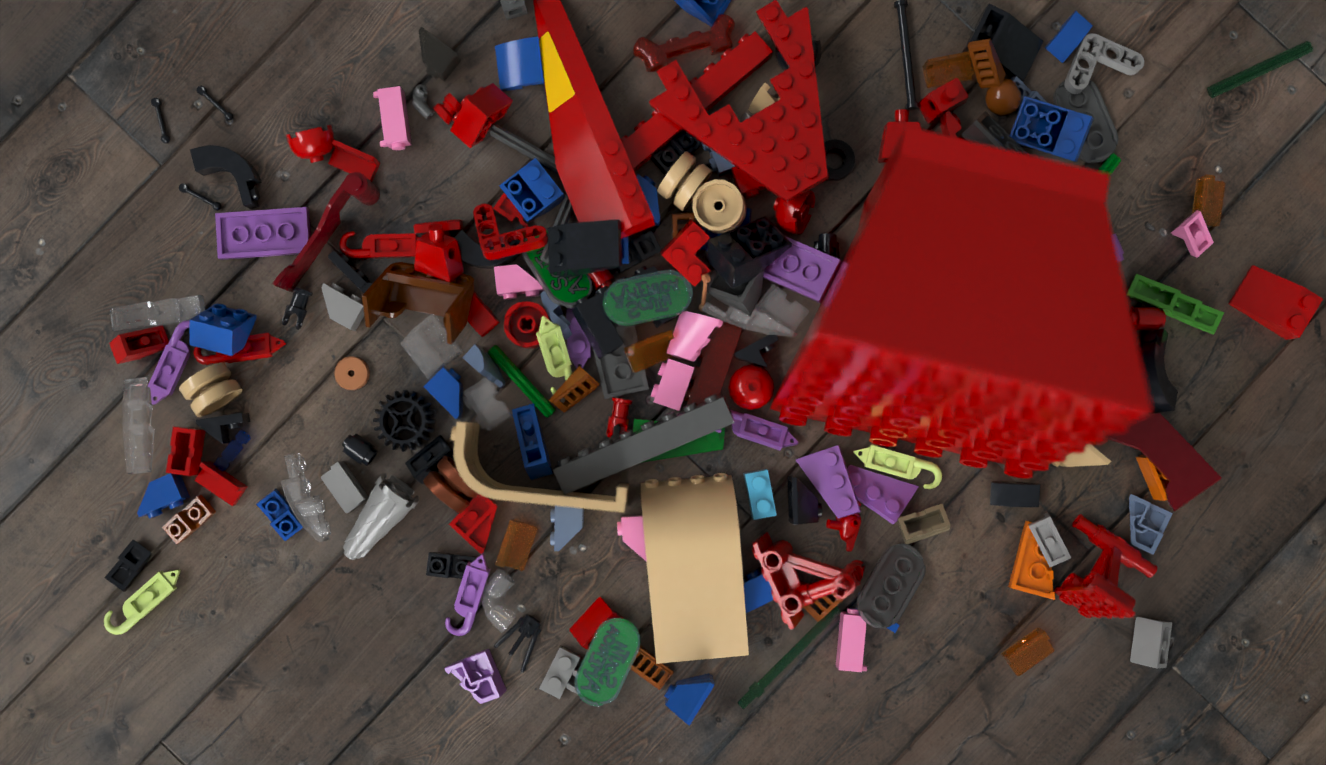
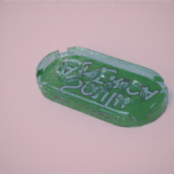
M663 270L615 281L608 287L603 296V308L606 315L614 323L622 326H632L681 314L689 306L693 297V290L690 282L684 276L678 274L677 271Z
M612 618L604 621L597 628L577 671L574 683L578 696L586 704L598 707L611 703L617 698L640 648L639 632L630 621L622 618Z

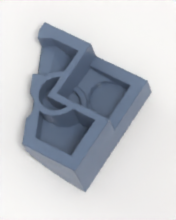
M474 344L463 356V359L480 374L502 389L506 384L497 364L481 346Z
M1130 494L1131 545L1154 555L1173 513Z

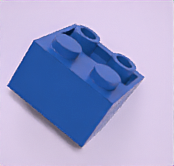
M536 158L499 185L527 222L548 213L565 198L563 192Z
M214 304L190 319L189 345L233 356L245 347L256 321V315L247 313L244 309H232L224 304Z

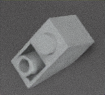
M323 283L321 288L330 319L350 330L356 331L364 317L363 300L354 294L351 297L343 294L345 289L334 283L331 286Z

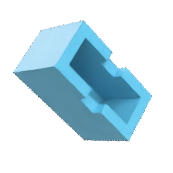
M763 469L743 473L752 519L777 516L768 470Z

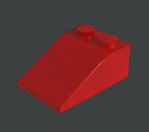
M1252 265L1228 304L1285 340L1300 338L1323 298L1299 284Z

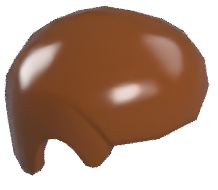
M1004 78L1000 86L988 88L985 96L986 105L994 114L1000 116L1012 114L1019 107L1021 93L1016 82Z

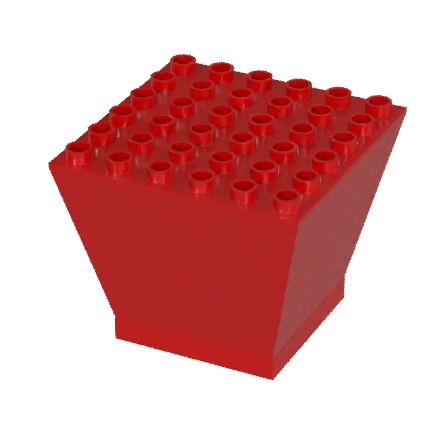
M906 126L863 204L858 231L770 405V410L779 411V420L790 425L805 426L809 418L825 422L824 431L833 435L851 436L853 429L870 433L869 441L876 445L895 447L898 440L915 443L914 452L922 456L942 457L943 450L960 454L959 463L965 466L986 468L988 461L1004 464V473L1006 475L1024 479L1032 478L1033 471L1048 470L1049 464L1053 462H1065L1067 455L1071 453L1085 452V446L1091 443L1105 442L1106 436L1113 432L1121 433L1127 431L1128 424L1151 413V403L1106 207L1110 174Z

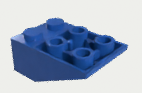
M1024 96L1010 136L1018 144L1077 162L1094 118Z

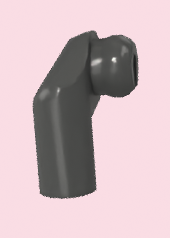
M419 84L413 90L412 105L428 120L434 115V111L427 105V87Z

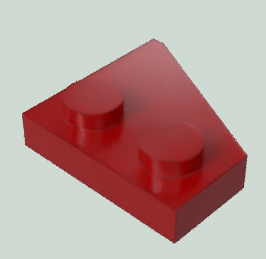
M478 494L477 497L469 502V506L461 514L459 513L449 525L482 554L486 548L498 505L492 499Z

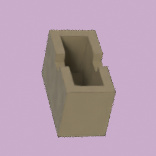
M943 504L900 517L897 523L905 545L947 532L951 526Z

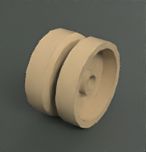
M687 151L671 167L657 189V193L665 199L672 197L677 192L673 205L681 211H684L691 204L697 190L707 182L713 171L704 163L698 165L693 170L696 164V157Z
M715 179L706 182L697 190L693 198L692 209L695 218L705 229L714 234H723L738 228L746 217L747 206L743 195L734 184L726 180ZM721 203H722V204H723L722 209H721V210H716V206H717V205L720 206Z
M223 362L213 364L197 372L179 387L185 400H193L191 409L197 417H203L221 409L242 393V388L236 380H228L231 376V371Z

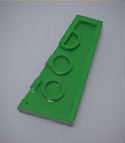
M634 419L633 432L642 429L641 425L651 420ZM725 427L721 428V433L714 431L643 462L723 450Z

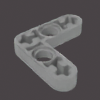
M1090 33L1080 42L1064 85L1071 94L1081 93L1090 81L1096 62L1126 75H1135L1142 69L1145 61L1138 52L1100 35ZM1089 42H1091L1093 49L1090 52H1086L1090 46ZM1107 50L1114 51L1117 56L1116 59L1108 57ZM1079 59L1086 60L1089 68L1081 67ZM1078 75H1081V77L1078 80L1079 86L1075 85L1074 79Z

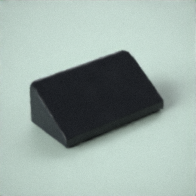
M439 435L406 461L405 464L414 479L424 484L423 480L431 471L439 472L437 464L444 456L454 460V450L443 436Z

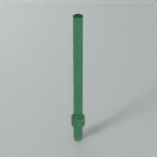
M837 607L831 610L758 682L755 681L749 687L750 690L737 702L740 707L745 709L756 697L759 698L765 692L764 689L841 611Z

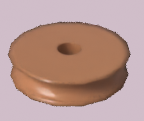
M352 356L340 360L334 372L336 382L346 390L361 389L366 385L370 375L369 367L365 361ZM351 370L355 372L354 376L352 377L350 376Z

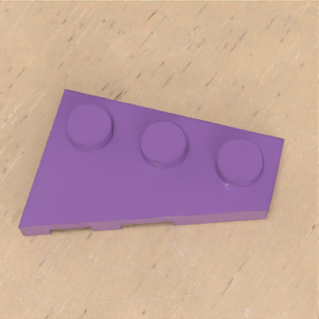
M839 445L795 459L837 518L840 519L861 512Z
M849 465L847 468L857 500L891 524L896 523L919 487L853 465Z

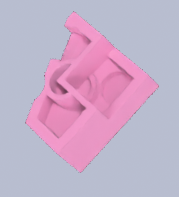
M681 310L667 354L678 359L694 362L700 355L702 348L710 342L711 339L708 336L716 326L720 328L723 321Z

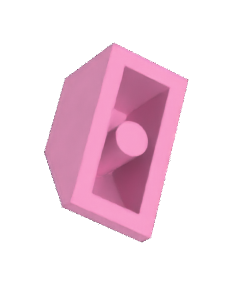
M622 516L621 522H617L618 536L622 535L623 542L647 562L643 516Z

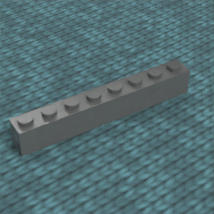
M717 393L704 398L706 402L699 405L696 402L683 407L684 411L675 414V411L663 415V420L654 423L651 420L642 424V429L638 431L627 430L620 434L621 438L614 441L611 438L599 443L600 447L591 450L588 447L579 451V456L570 459L567 456L558 460V465L554 467L553 471L564 495L733 424L735 419L724 394L720 396Z

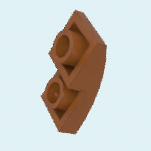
M199 495L181 512L176 513L162 528L178 545L203 525L216 511L202 495Z

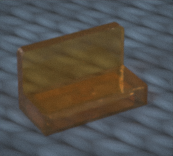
M1206 174L1196 181L1192 214L1196 210L1201 211L1206 225L1217 227L1221 221L1225 182L1215 181L1216 176Z
M672 330L660 332L623 348L633 373L673 357L667 354L668 341L674 339Z
M511 519L495 565L503 568L508 566L523 571L538 528Z
M1036 628L1002 652L1001 655L1015 675L1020 676L1053 653L1054 648L1048 641L1050 638L1047 633L1040 628Z

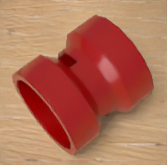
M448 93L444 97L443 104L437 103L433 109L449 125L453 121V115H456L461 110L462 105L451 93Z

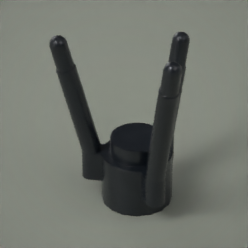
M831 233L819 234L818 241H814V249L830 256L834 254L835 258L840 259L837 235Z
M526 614L524 618L521 616L517 623L494 644V647L498 648L520 627L518 631L521 634L509 652V656H512L525 637L530 638L533 635L520 669L521 672H524L537 637L542 631L539 628L542 623L529 614Z

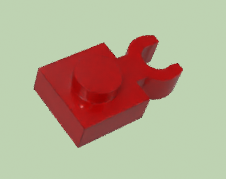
M503 193L493 209L511 222L517 217L523 227H528L529 225L523 221L524 217L507 195Z

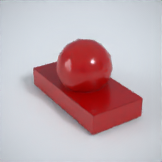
M461 219L417 223L414 225V234L428 232L431 224H441L443 226V234L451 237L448 230L462 229L463 222Z

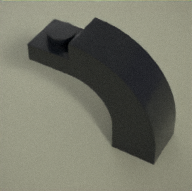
M207 145L190 149L196 172L203 176L222 171L230 172L236 179L243 206L249 209L259 207L257 200L260 199V195L256 186L253 185L260 184L262 181L258 172L249 161L236 152L221 146Z
M520 224L515 230H519L524 227ZM463 230L454 237L458 242L461 260L476 268L494 269L496 266H505L519 257V254L496 260H488L484 257L480 245L475 243ZM512 240L509 245L515 246L520 243V240Z
M1164 328L1142 332L1141 341L1138 345L1152 413L1175 411L1178 394L1176 388L1169 381L1165 370L1164 354L1168 332Z

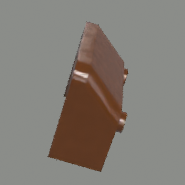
M404 262L390 264L362 295L366 327L370 328L380 315L396 318L405 309L444 317L443 323L447 332V344L452 345L467 325L475 289L474 278L461 274L453 281L447 282L416 271L414 264Z

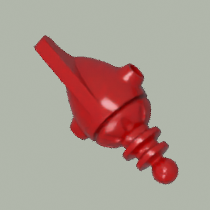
M855 513L840 519L836 517V520L828 519L826 528L839 530L840 538L846 542V551L851 552L861 526L860 514Z

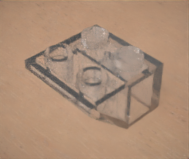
M431 314L415 326L400 343L428 380L464 353V350L456 340L452 345L447 344L446 328L434 314Z

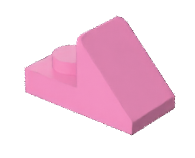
M1196 210L1171 232L1172 235L1184 239L1190 255L1196 258L1214 243L1199 210Z

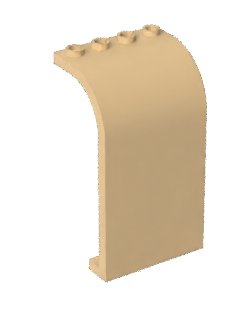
M457 422L456 426L452 427L451 440L455 441L454 459L458 472L464 482L482 496L496 500L625 512L629 491V484L626 483L618 485L616 496L570 492L564 495L563 491L510 486L499 483L484 471L479 461L478 440L480 423Z
M717 473L713 477L694 475L691 479L672 477L668 481L649 479L645 483H641L642 516L656 664L749 655L740 532L732 476L726 473Z

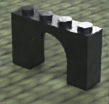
M655 265L648 269L646 266H643L634 272L635 275L628 279L627 276H624L615 281V284L654 277L660 274ZM646 282L636 284V286H638L640 293L639 298L655 295L653 284L651 289H649V287L646 286L648 290V295H642L641 292H643V290H640V285L646 284ZM661 283V284H660V290H661L662 292H664V293L668 292V291H669L668 288H667L666 291H663V290H662V285L665 284V283ZM655 284L656 289H657V293L659 294L658 286H657V284ZM627 285L623 287L621 297H623L624 289L627 287ZM608 286L595 292L596 296L590 299L588 296L575 302L577 305L572 310L598 359L619 349L624 344L606 310L605 298L611 289ZM635 288L633 289L635 295H629L628 290H626L628 297L632 298L633 296L636 299L638 298ZM667 295V299H664V296H662L663 300L661 301L664 303V306H666L665 301L667 300L669 305H671L669 296ZM657 297L658 302H659V306H660V309H661V310H656V312H659V311H660V312L667 311V310H668L667 308L664 309V310H662V306H661V303H660V299H659V297ZM650 298V299H649V304H650L649 309H652L651 300L654 301L655 307L657 308V304H656L655 299H654V298ZM645 300L639 301L640 303H641V302H645V304H646L645 309L648 308V304H647V302H646ZM681 311L651 320L655 327L658 328L678 317Z

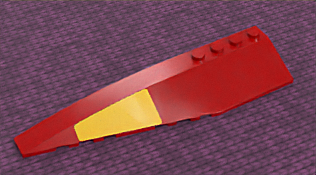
M533 0L556 169L578 222L621 220V239L654 226L652 212L561 0Z

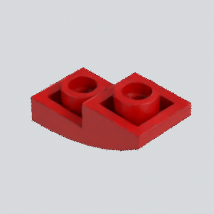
M948 110L940 118L942 134L962 139L956 135L962 129L961 121L957 115L952 114Z
M474 291L468 323L481 337H484L500 322Z

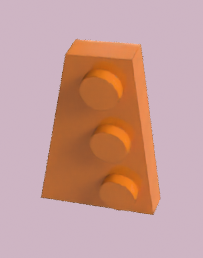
M1025 521L1008 587L1055 600L1052 567H1049L1028 526L1032 522Z

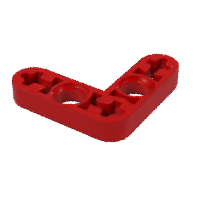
M480 204L473 210L480 247L484 257L488 260H496L539 249L548 242L547 232L543 226L535 225L499 234L495 213L491 205ZM486 214L488 220L483 221L482 215ZM486 229L494 230L490 234H483V231ZM512 240H520V243L515 246L509 245Z

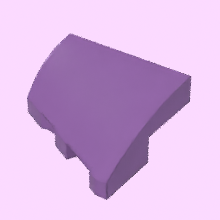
M489 649L468 656L444 668L448 674L452 673L461 681L459 685L465 690L470 691L473 698L480 704L499 698L507 691Z

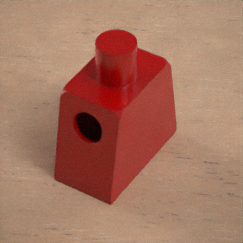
M955 78L926 95L919 102V109L926 122L930 124L942 117L948 110L951 112L965 104L969 96L960 80ZM930 102L934 104L935 110L932 109Z
M896 110L895 122H887L884 126L878 163L887 162L906 126L921 130L919 122H909V110Z
M431 224L429 231L416 241L414 269L451 282L464 272L458 242L455 238L443 234V226L441 224Z

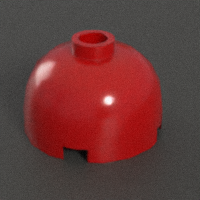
M327 125L328 130L325 131L322 130V127L296 132V137L291 138V134H287L286 138L291 151L301 159H310L311 163L324 160L323 155L330 153L334 147L331 144L334 139L332 125Z
M808 190L788 203L778 197L774 203L778 224L788 232L797 235L803 233L812 216L808 215L810 207L814 208L815 193Z
M751 364L742 366L734 372L730 378L728 389L730 397L739 407L753 410L759 409L769 402L773 396L774 383L767 370L761 366Z

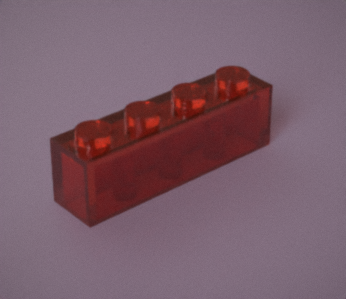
M723 321L720 328L716 326L709 335L710 342L702 348L698 356L702 358L700 367L695 366L691 379L695 381L692 388H687L684 400L688 401L686 405L694 402L699 405L706 402L704 398L715 393L718 396L720 395L742 327Z

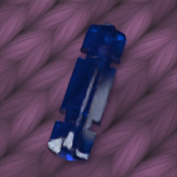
M240 430L235 435L236 439H232L221 453L222 457L219 456L215 460L214 465L216 468L225 471L229 467V462H233L244 448L242 445H246L251 439L247 432Z

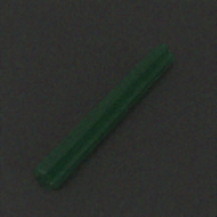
M1305 41L1209 86L1207 92L1211 98L1217 97L1313 51V46L1310 41Z

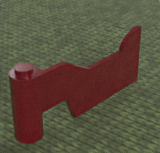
M350 173L328 202L315 232L294 262L283 269L272 284L293 292L292 288L298 285L341 223L339 212L348 199L353 196L364 205H373L380 197L378 187L362 173Z
M1160 413L1140 418L1128 424L1127 431L1113 432L1106 436L1109 440L1140 450L1169 481L1166 487V498L1174 512L1222 479Z

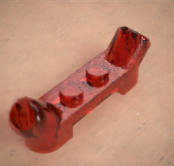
M719 14L710 31L707 32L695 31L686 38H671L661 45L645 37H640L634 45L633 54L644 61L647 72H655L668 65L669 58L709 47L711 55L722 53L733 47L730 35L735 28V23L730 16Z

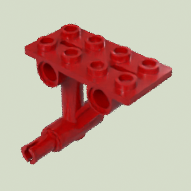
M1082 514L1078 515L1073 521L1072 526L1086 534L1089 541L1100 548L1102 552L1089 575H1085L1084 579H1082L1077 574L1071 573L1064 580L1061 587L1055 588L1054 592L1059 595L1060 601L1067 605L1075 606L1078 608V613L1086 618L1096 617L1101 619V617H1107L1112 619V617H1118L1123 619L1124 617H1134L1136 613L1132 609L1136 603L1135 598L1117 587L1120 563L1128 568L1134 567L1147 578L1153 577L1158 567L1142 557L1141 552L1137 548L1129 545L1124 539L1116 536L1103 525H1095Z
M768 532L763 533L752 543L753 554L763 567V577L766 581H769L772 588V597L779 604L782 610V620L785 624H788L790 630L794 629L804 617L802 610L804 606L815 603L816 599L835 593L834 596L837 599H844L847 595L853 593L858 585H861L865 566H862L863 562L860 560L848 563L843 569L794 554L793 548L788 541L779 540L773 543ZM795 569L825 579L812 584L800 581Z

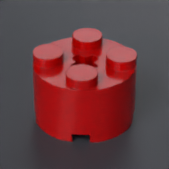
M530 301L518 302L511 306L505 314L504 332L508 339L519 347L525 349L537 348L540 345L536 333L539 332L542 316L546 317L549 321L551 320L546 310L539 304ZM526 320L528 322L533 321L531 324V330L527 328L523 330V328L525 327L524 322Z

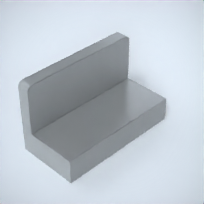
M344 461L335 463L331 466V470L321 476L322 481L345 513L351 512L369 498Z
M1047 512L1044 514L1045 517L1028 524L1049 567H1053L1071 559V556Z
M1136 617L1130 661L1153 668H1166L1172 622Z

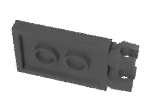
M613 323L614 328L624 343L619 349L598 359L594 351L604 399L649 389L634 323Z

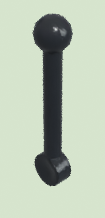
M204 86L197 87V93L205 96L224 114L227 121L233 120V114L227 112L207 93V89Z
M153 98L151 104L156 109L162 133L161 141L169 143L170 137L166 134L160 110L162 102L158 98Z
M182 183L179 185V191L182 193L193 195L211 205L216 211L222 208L221 203L213 202L189 189L187 184Z

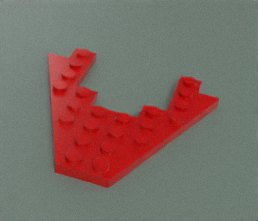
M774 0L757 10L756 13L789 67L770 79L780 100L741 123L730 104L708 115L677 60H674L656 71L666 91L651 99L649 103L656 111L788 203L827 180L828 171L809 10L806 6L787 18L778 1Z

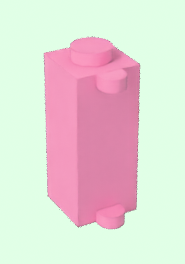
M400 86L377 89L376 92H373V97L379 98L384 140L379 142L380 147L403 150L406 148L405 146L412 145L405 92Z
M847 608V612L841 611L836 656V667L838 670L867 671V666L863 665L866 622L861 618L856 608Z

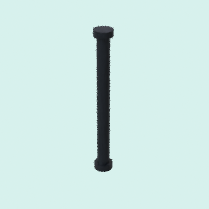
M898 0L894 2V8L897 9L907 95L905 107L906 110H916L920 107L916 101L906 13L908 1Z

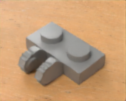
M560 646L539 689L560 699L565 687L576 694L582 695L578 685L569 681L571 675L578 678L580 670L575 667L581 656Z

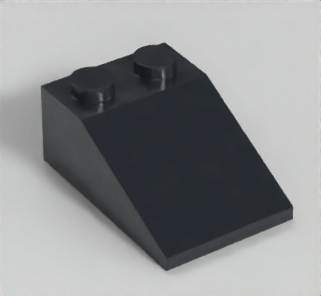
M621 220L566 223L549 227V273L569 278L622 267Z

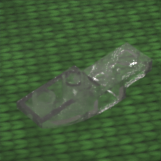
M300 453L284 456L289 479L281 480V484L290 508L300 524L319 543L330 540V525L328 522H325L323 514L326 511L325 504L319 495L310 497L311 485L309 480L305 478L304 470H306L304 458L300 457Z

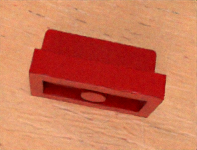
M333 139L331 144L335 146V149L328 164L349 174L353 172L362 173L372 182L380 162L371 155Z
M201 462L199 467L202 470L194 481L231 506H235L248 486L213 462Z
M598 597L569 631L583 648L590 651L598 631L604 624L613 620L624 622L626 620L611 609L603 598ZM610 624V626H612V630H608L607 632L612 634L615 633L618 629H616L612 624ZM606 635V636H605V638H604V641H605V642H607V641H606V638L609 637L610 635Z

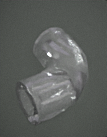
M497 568L485 585L482 605L485 616L496 629L503 633L517 617L505 603V596L515 584V581L505 571Z

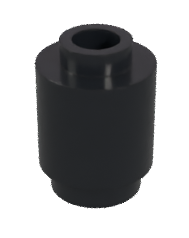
M357 433L354 436L349 435L342 444L344 447L343 453L361 465L365 464L368 466L378 453L374 449L375 446Z

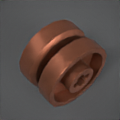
M444 456L437 464L440 473L431 471L423 482L443 503L461 514L470 504L466 495L475 498L478 493L464 482L458 472L455 461L448 456Z

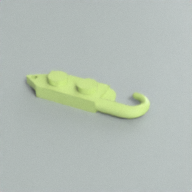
M542 316L539 332L536 333L547 371L553 377L564 376L565 380H567L573 372L561 328L558 324H553L546 317ZM554 387L550 389L553 395L557 391Z
M874 445L853 451L864 463V467L902 478L914 479L918 476L921 469L933 472L935 480L931 484H924L923 487L925 489L936 488L942 480L941 469L930 461Z
M181 570L159 571L123 604V613L127 620L120 626L116 627L111 624L110 617L113 611L109 610L104 617L106 630L115 635L127 632L177 589L175 585Z

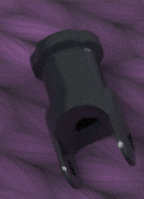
M293 287L292 290L294 292L290 304L286 306L282 324L284 326L287 325L290 316L295 313L298 316L296 329L300 330L307 313L305 309L309 297L313 293Z

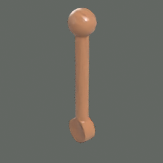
M707 273L701 276L703 290L701 304L698 306L701 312L707 310L708 282L711 281Z

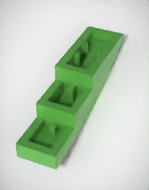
M1136 274L1127 293V296L1149 307L1164 310L1166 315L1212 335L1215 334L1224 314L1222 311L1202 304L1203 302L1181 294V291L1138 274Z

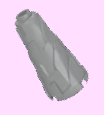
M385 473L381 474L375 482L376 485L370 493L368 501L344 541L346 542L343 545L344 555L349 559L363 558L380 539L418 504V495L414 499L412 498L415 491L397 477L391 475L389 479H385L387 477Z

